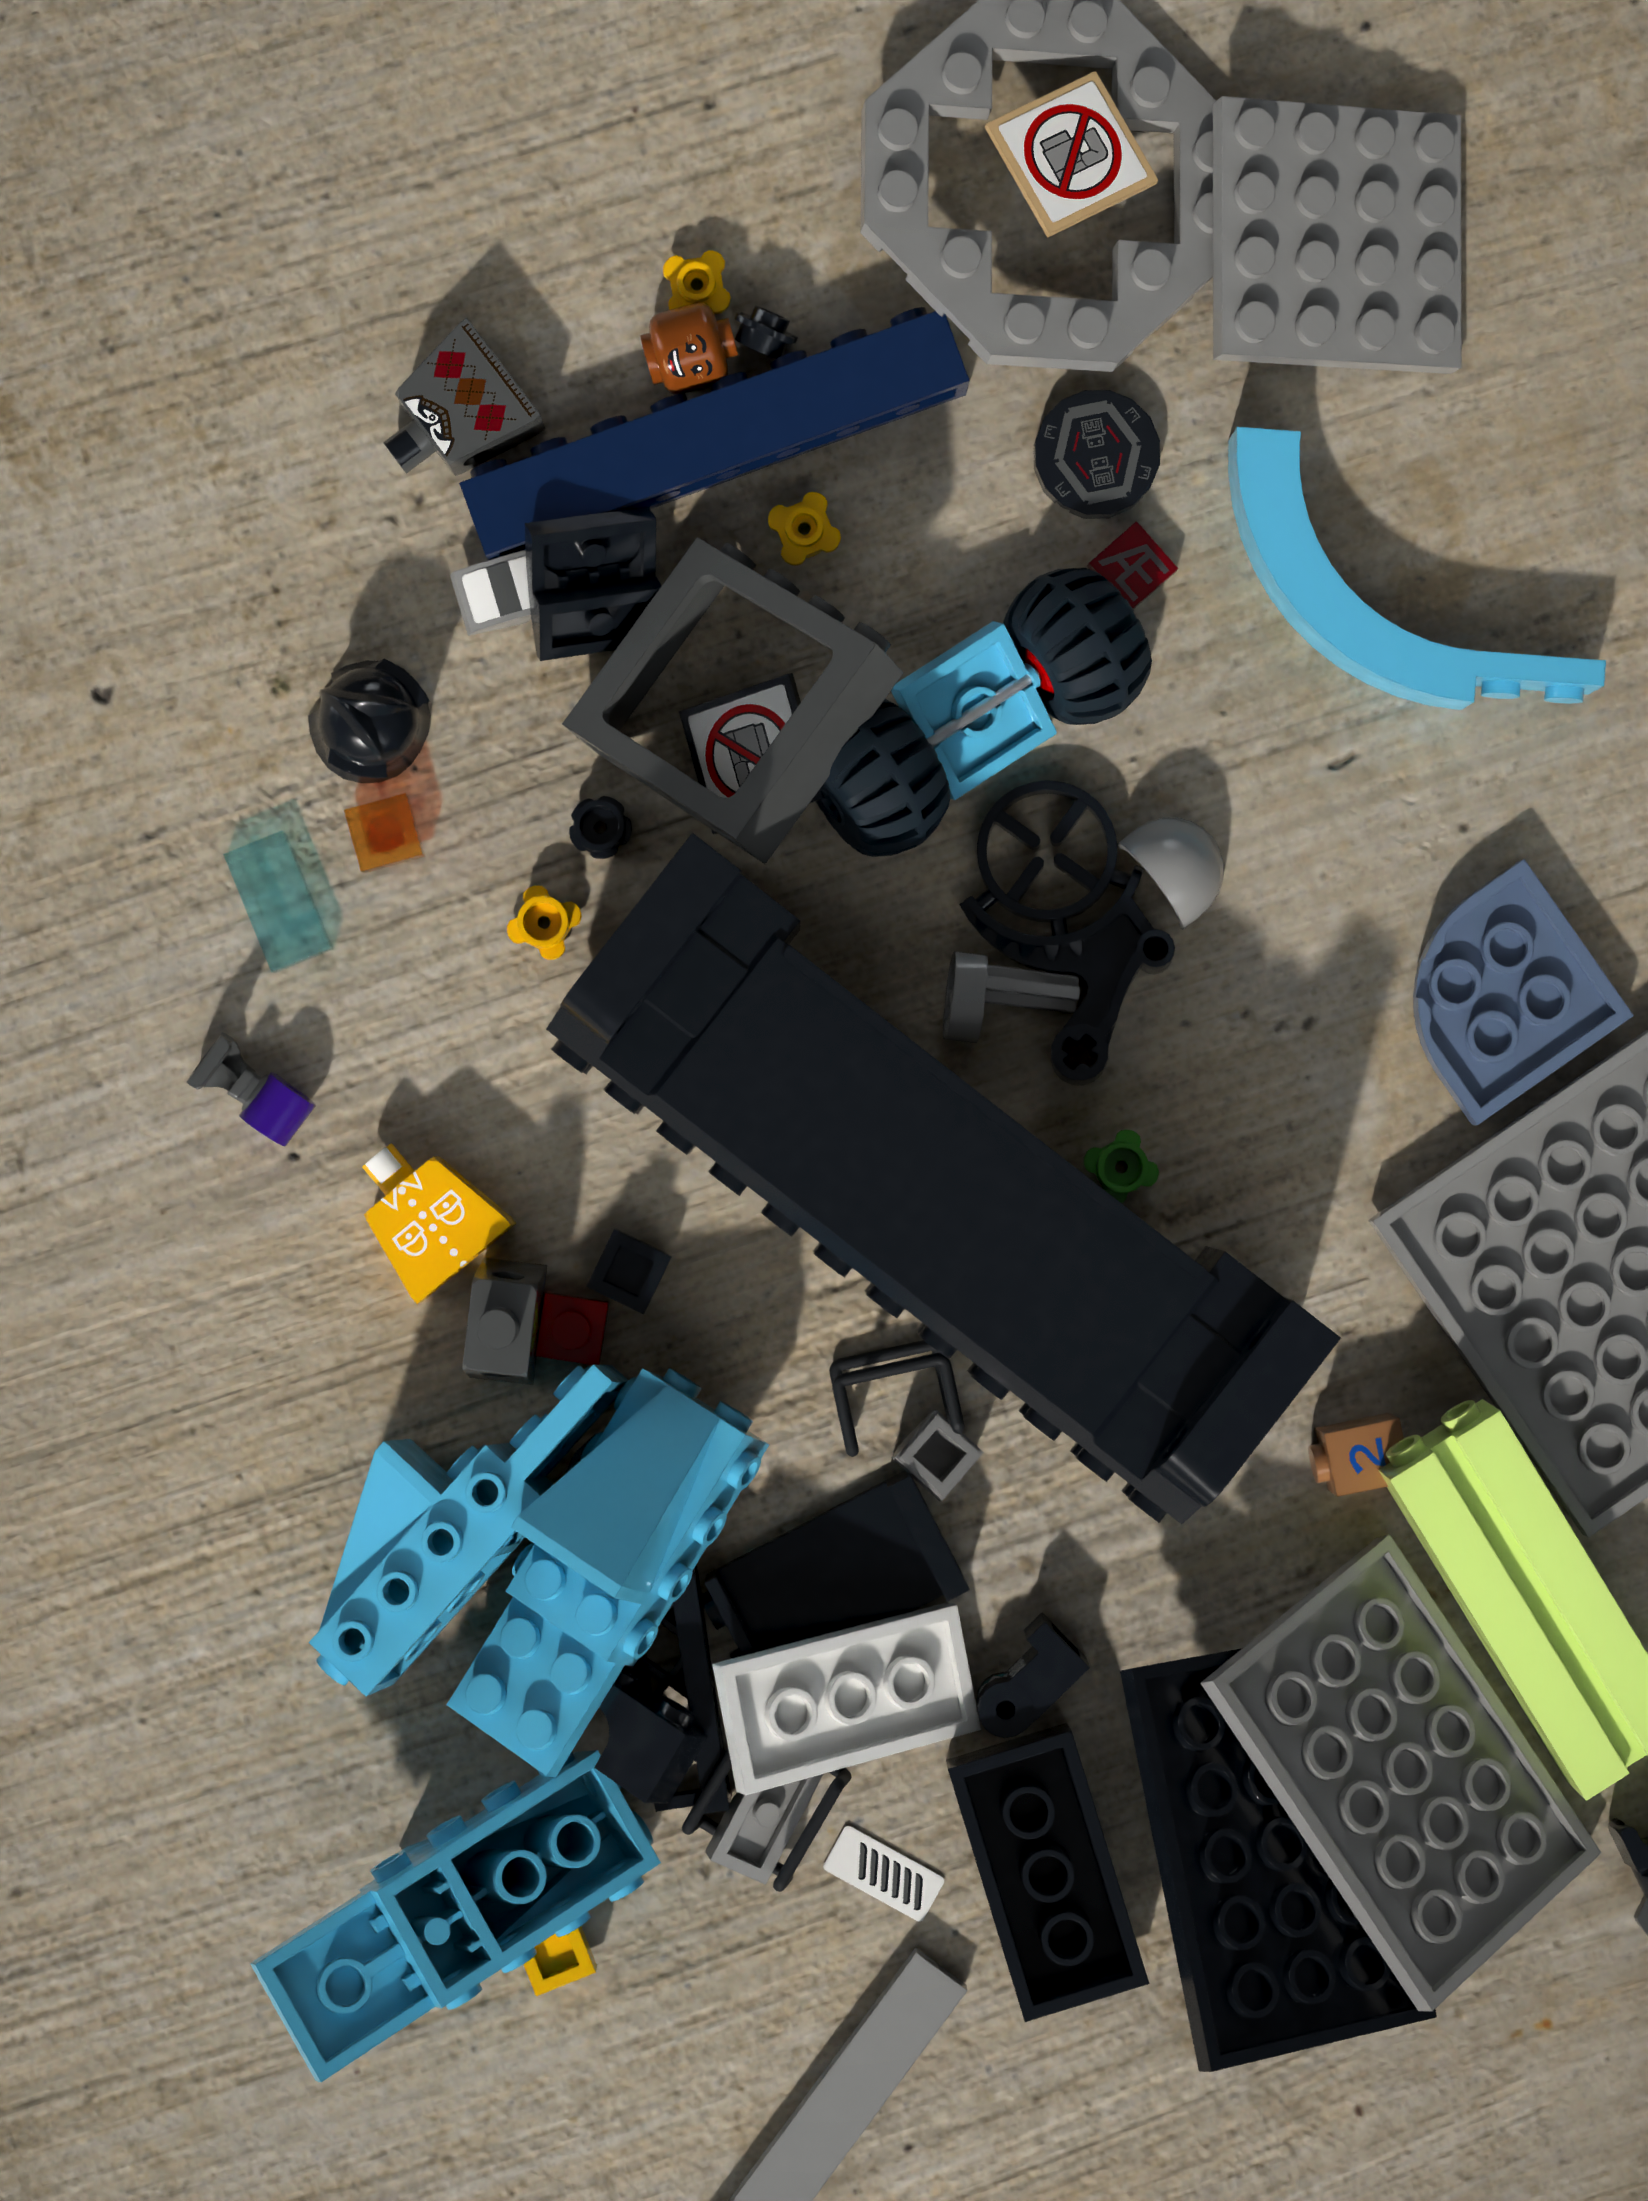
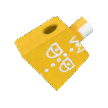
M391 1143L362 1167L385 1194V1197L371 1207L364 1216L416 1304L425 1301L517 1224L508 1213L440 1156H433L415 1171Z

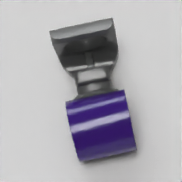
M223 1032L187 1080V1083L197 1090L203 1087L226 1089L228 1095L243 1104L242 1112L239 1114L240 1118L261 1134L282 1146H286L316 1106L311 1099L277 1074L271 1072L269 1075L261 1077L255 1073V1070L243 1060L237 1042Z

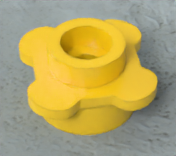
M708 250L699 258L686 260L681 256L675 255L665 262L663 275L670 281L672 297L668 301L669 310L697 302L708 304L714 314H721L729 307L731 297L730 293L723 288L721 275L725 269V260L720 253ZM693 280H701L703 287L700 290L692 289L691 282Z
M809 492L805 494L801 502L789 507L777 505L771 509L768 515V525L772 530L778 532L783 546L781 557L790 565H801L806 558L813 557L821 551L831 553L840 544V531L831 526L826 514L828 502L822 494ZM800 524H808L811 528L810 532L805 535L801 534L798 531Z
M543 886L529 887L523 894L524 904L520 908L517 918L510 920L507 925V934L516 944L526 942L538 948L541 956L547 960L558 959L565 953L564 940L570 929L578 926L581 922L580 908L574 902L562 903L550 897L547 889ZM541 917H548L550 919V926L548 928L542 929L539 927L538 921Z

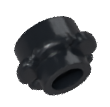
M602 796L598 800L585 799L574 808L571 814L574 822L569 828L570 839L579 851H588L593 858L607 859L616 855L618 847L627 844L631 837V820L625 817L623 805L612 797ZM599 821L606 824V830L603 833H597L594 830L595 824Z

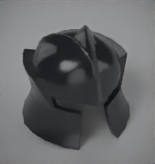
M386 659L380 661L365 660L346 665L332 672L333 683L319 692L321 699L319 710L308 715L309 732L316 753L328 769L345 780L358 783H380L397 777L412 765L422 750L428 736L431 715L428 706L430 701L426 693L404 668Z

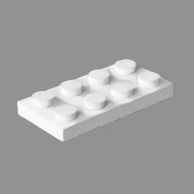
M952 1603L935 1605L712 1664L736 1792L745 1796L981 1730L958 1606Z

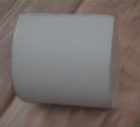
M934 1410L906 1437L893 1454L892 1459L906 1472L910 1473L937 1500L943 1501L984 1452L963 1433H954L948 1419L938 1410Z

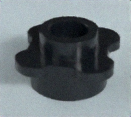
M756 305L751 315L740 312V314L736 313L734 318L741 323L734 338L737 342L776 359L783 356L787 344H796L798 339L797 336L786 331L790 320Z

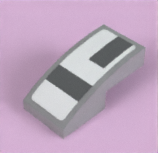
M525 550L484 561L450 574L468 636L524 624L531 620Z

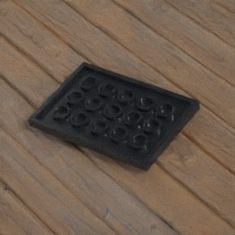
M1242 1648L1120 1671L1198 2070L1200 2072H1214L1437 2017L1435 2009L1433 2011L1417 2010L1201 1685L1203 1680Z

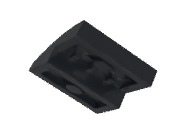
M649 507L525 523L528 593L535 648L539 660L545 661L616 650L662 586L656 577V517Z

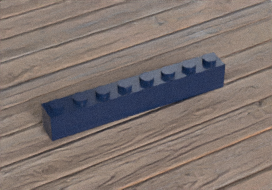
M925 307L910 309L893 317L890 320V328L867 335L865 329L849 331L834 338L830 342L831 349L809 357L804 350L791 352L770 363L772 370L751 378H747L745 372L733 373L713 383L710 387L712 392L690 400L687 399L686 394L672 395L651 405L652 413L629 422L624 415L611 417L593 425L590 428L592 435L568 443L565 437L553 438L531 448L530 453L532 457L510 465L507 464L506 459H496L473 468L470 471L472 478L459 484L485 556L488 560L525 550V523L641 507L652 509L966 396L970 380L946 314L943 317L936 311L927 314Z

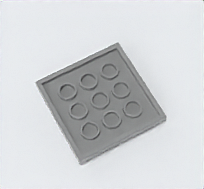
M1221 96L1213 103V360L1452 374L1461 369V115Z

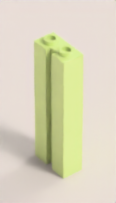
M1484 1399L1477 1403L1473 1400H1468L1449 1409L1440 1419L1442 1425L1423 1437H1420V1435L1408 1436L1390 1447L1386 1452L1390 1463L1378 1471L1564 1778L1587 1801L1630 1774L1627 1770L1628 1766L1644 1756H1648V1654L1502 1412Z

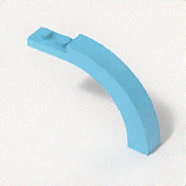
M1236 427L1228 440V477L1232 507L1238 531L1252 568L1269 598L1287 622L1315 650L1337 667L1362 682L1396 697L1428 706L1462 710L1474 703L1476 686L1481 687V696L1514 699L1520 697V690L1545 691V701L1564 704L1582 703L1584 694L1589 695L1604 686L1606 660L1455 648L1424 639L1382 617L1364 603L1344 582L1330 563L1316 537L1308 516L1302 491L1300 475L1301 431Z

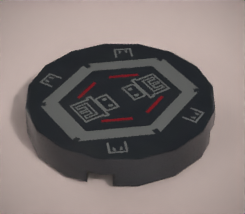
M1084 390L1061 400L1044 417L1034 443V471L1043 492L1054 503L1057 502L1062 508L1069 510V513L1083 519H1109L1132 509L1150 490L1160 466V439L1150 416L1133 399L1111 390Z

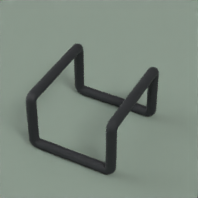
M924 1340L835 1360L831 1364L829 1372L846 1453L854 1457L859 1453V1447L845 1386L930 1367L936 1368L944 1410L954 1433H962L965 1425L951 1361ZM932 1351V1354L842 1373L843 1370Z
M728 1748L682 1825L683 1833L690 1835L700 1827L709 1834L714 1835L719 1824L703 1814L732 1766ZM846 1768L828 1772L836 1778L830 1784L784 1865L777 1862L772 1872L777 1875L773 1883V1888L776 1891L782 1892L793 1880L795 1870L843 1788L851 1780V1773Z

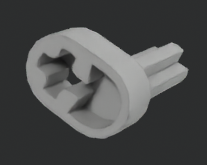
M954 951L947 978L943 1014V1039L977 1043L981 1032L985 1003L1074 1013L1076 1001L1079 1000V976L988 965L987 955Z

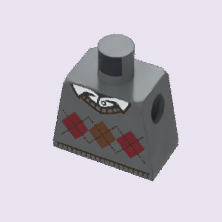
M465 318L396 391V397L412 421L385 440L383 444L406 474L437 452L450 471L456 476L529 440L546 428L540 413L474 326Z

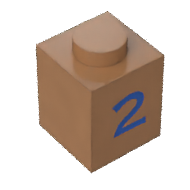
M1384 1413L1315 1428L1318 1444L1308 1446V1453L1316 1483L1326 1482L1327 1489L1337 1497L1388 1487L1378 1470L1390 1463L1386 1456L1388 1449L1404 1439L1400 1418L1391 1413Z

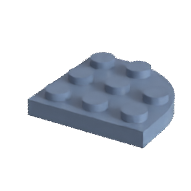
M1525 859L1516 862L1466 897L1443 918L1424 948L1415 976L1413 1012L1420 1044L1433 1070L1472 1125H1479L1634 1016Z

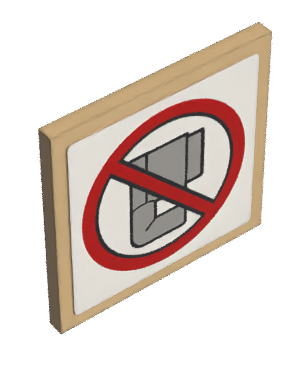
M1096 71L990 121L985 126L987 133L1047 238L1156 185L1159 181Z

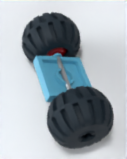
M1087 568L1057 569L1035 578L1014 598L1003 623L992 621L897 682L891 692L898 706L884 699L874 715L858 727L859 733L841 748L832 764L829 777L819 789V792L822 791L824 797L827 798L816 801V803L826 816L828 822L847 844L863 855L881 857L899 854L919 846L937 829L949 807L950 799H958L1056 735L1057 731L1048 714L1066 724L1084 725L1096 724L1123 712L1141 693L1150 675L1152 665L1149 642L1145 637V631L1140 620L1134 614L1133 608L1111 582L1107 581L1105 577L1096 571Z

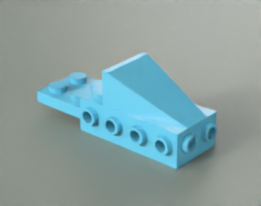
M593 1364L585 1369L581 1366L576 1367L554 1391L553 1395L560 1402L549 1414H545L541 1418L536 1414L532 1416L518 1430L509 1443L484 1444L479 1449L471 1446L455 1461L448 1472L437 1464L412 1439L383 1441L374 1452L320 1629L308 1642L320 1653L316 1661L321 1669L341 1685L345 1686L350 1681L366 1697L394 1685L525 1539L524 1536L511 1528L516 1517L553 1485L546 1476L613 1403L621 1388L629 1380L613 1365Z
M642 1368L637 1377L627 1381L616 1397L614 1404L615 1414L604 1432L596 1434L588 1442L583 1450L580 1462L516 1517L511 1528L533 1543L523 1549L513 1565L512 1575L514 1578L505 1591L513 1597L447 1703V1706L548 1777H557L625 1665L634 1666L637 1660L651 1647L657 1636L658 1626L672 1603L686 1590L691 1581L694 1567L707 1546L713 1543L721 1533L729 1510L740 1492L754 1479L759 1470L761 1458L770 1445L748 1431L753 1423L752 1419L722 1401L719 1402L716 1409L710 1407L696 1398L702 1388L671 1368L667 1370L664 1377Z
M598 1750L571 1752L557 1777H548L538 1771V1776L521 1787H518L514 1780L495 1789L481 1800L485 1810L466 1822L463 1821L461 1815L455 1816L431 1830L426 1835L428 1839L407 1846L398 1853L383 1860L370 1871L375 1880L360 1888L358 1895L250 1963L315 2081L323 2082L434 2007L443 2008L446 2006L448 2010H451L466 2003L482 1990L480 1985L482 1981L499 1970L507 1973L525 1964L537 1954L535 1946L553 1934L561 1937L576 1930L591 1918L588 1911L608 1898L613 1902L632 1893L644 1883L642 1875L661 1864L651 1846L653 1838L647 1825L635 1811L630 1809L620 1791L622 1787L594 1768L601 1757Z

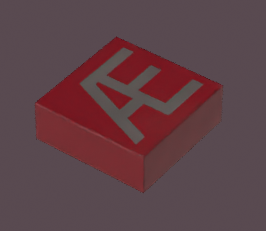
M1137 521L1087 565L1090 570L1096 571L1105 577L1107 581L1111 582L1121 592V596L1128 601L1133 610L1178 570V567Z

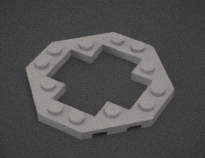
M978 0L865 99L861 111L860 233L878 252L884 250L907 274L905 280L941 317L946 314L970 339L968 345L986 364L1113 372L1155 330L1157 331L1193 298L1195 293L1213 278V103L1216 100L1120 0ZM992 60L1112 69V100L1128 128L1134 131L1174 133V243L1117 240L1112 249V301L992 293V231L928 227L929 116L988 120L992 110Z

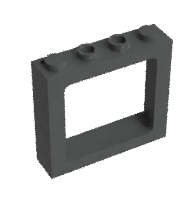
M697 537L562 725L594 752L763 864H766L829 777L832 764L841 748L859 733L858 727L874 715L904 672L886 654V651L891 646L889 641L873 628L859 622L854 630L842 623L845 619L844 615L819 596L813 595L810 601L806 602L797 597L800 590L775 570L769 568L765 575L762 576L754 571L756 564L734 546L725 543L721 550H718ZM724 586L833 651V657L828 666L737 792L729 798L719 797L620 732L623 725Z

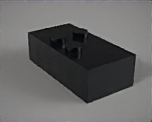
M1064 1723L947 1759L948 1772L1024 2021L1028 2022L1148 1985L1149 1980L1069 1725Z

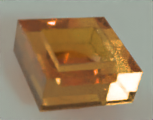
M403 793L344 810L362 873L365 874L426 857L408 794Z

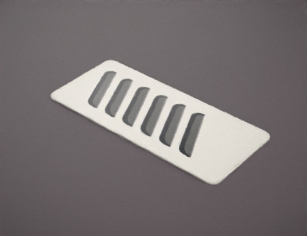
M849 1825L845 1826L823 1866L827 1872L918 1922L924 1920L944 1884L942 1876Z

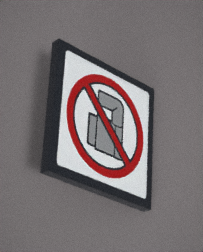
M788 673L679 711L698 783L722 798H729L737 792L801 703L793 673ZM818 791L810 803L826 799L827 797H824L822 791Z

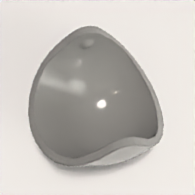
M1168 817L1149 821L1117 843L1120 849L1127 851L1141 864L1159 886L1173 907L1179 920L1178 925L1182 930L1199 918L1213 904L1220 892L1224 879V862L1221 850L1214 838L1203 827L1190 820Z

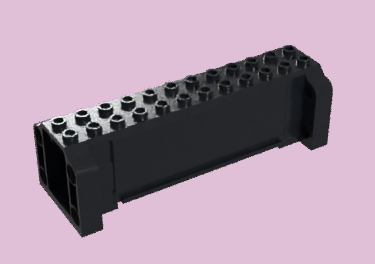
M692 833L563 999L559 1010L546 1028L547 1031L558 1038L551 1050L580 1073L587 1075L593 1066L610 1079V1082L603 1090L633 1114L636 1113L638 1115L645 1106L662 1119L663 1122L656 1132L684 1154L688 1155L695 1147H698L716 1161L708 1172L734 1193L740 1196L748 1186L768 1202L761 1210V1213L792 1237L799 1227L819 1242L814 1248L813 1254L845 1278L852 1268L871 1282L864 1290L866 1295L892 1316L898 1318L903 1310L906 1309L922 1323L916 1330L918 1336L950 1360L957 1350L973 1362L967 1370L973 1379L1000 1400H1003L1009 1391L1023 1400L1025 1403L1018 1411L1024 1415L1023 1417L1050 1439L1055 1441L1061 1432L1068 1435L1076 1442L1070 1452L1104 1481L1108 1482L1114 1473L1127 1481V1484L1121 1491L1128 1496L1131 1502L1158 1523L1168 1513L1179 1523L1183 1524L1201 1507L1208 1506L1229 1484L1341 1337L1295 1301L1283 1297L1226 1251L1205 1246L1198 1257L1193 1260L791 947L789 944L800 931V920L745 878L739 868Z

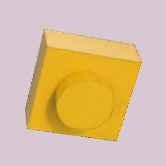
M582 1926L561 1937L553 1934L535 1946L537 1954L523 1964L536 1996L596 1973L597 1970L596 1961Z

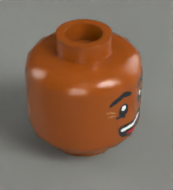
M697 302L655 314L650 320L649 333L640 335L653 384L663 383L668 392L673 395L711 387L713 383L728 375L727 358L738 356L729 318L716 321L712 308L704 302Z

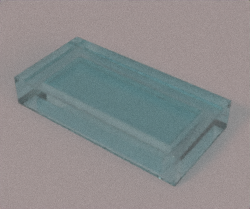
M283 830L223 854L272 973H277L333 950L286 832Z

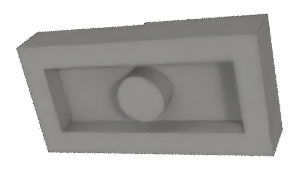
M823 1774L746 1796L737 1792L730 1802V1810L725 1812L705 1850L709 1859L766 1885Z

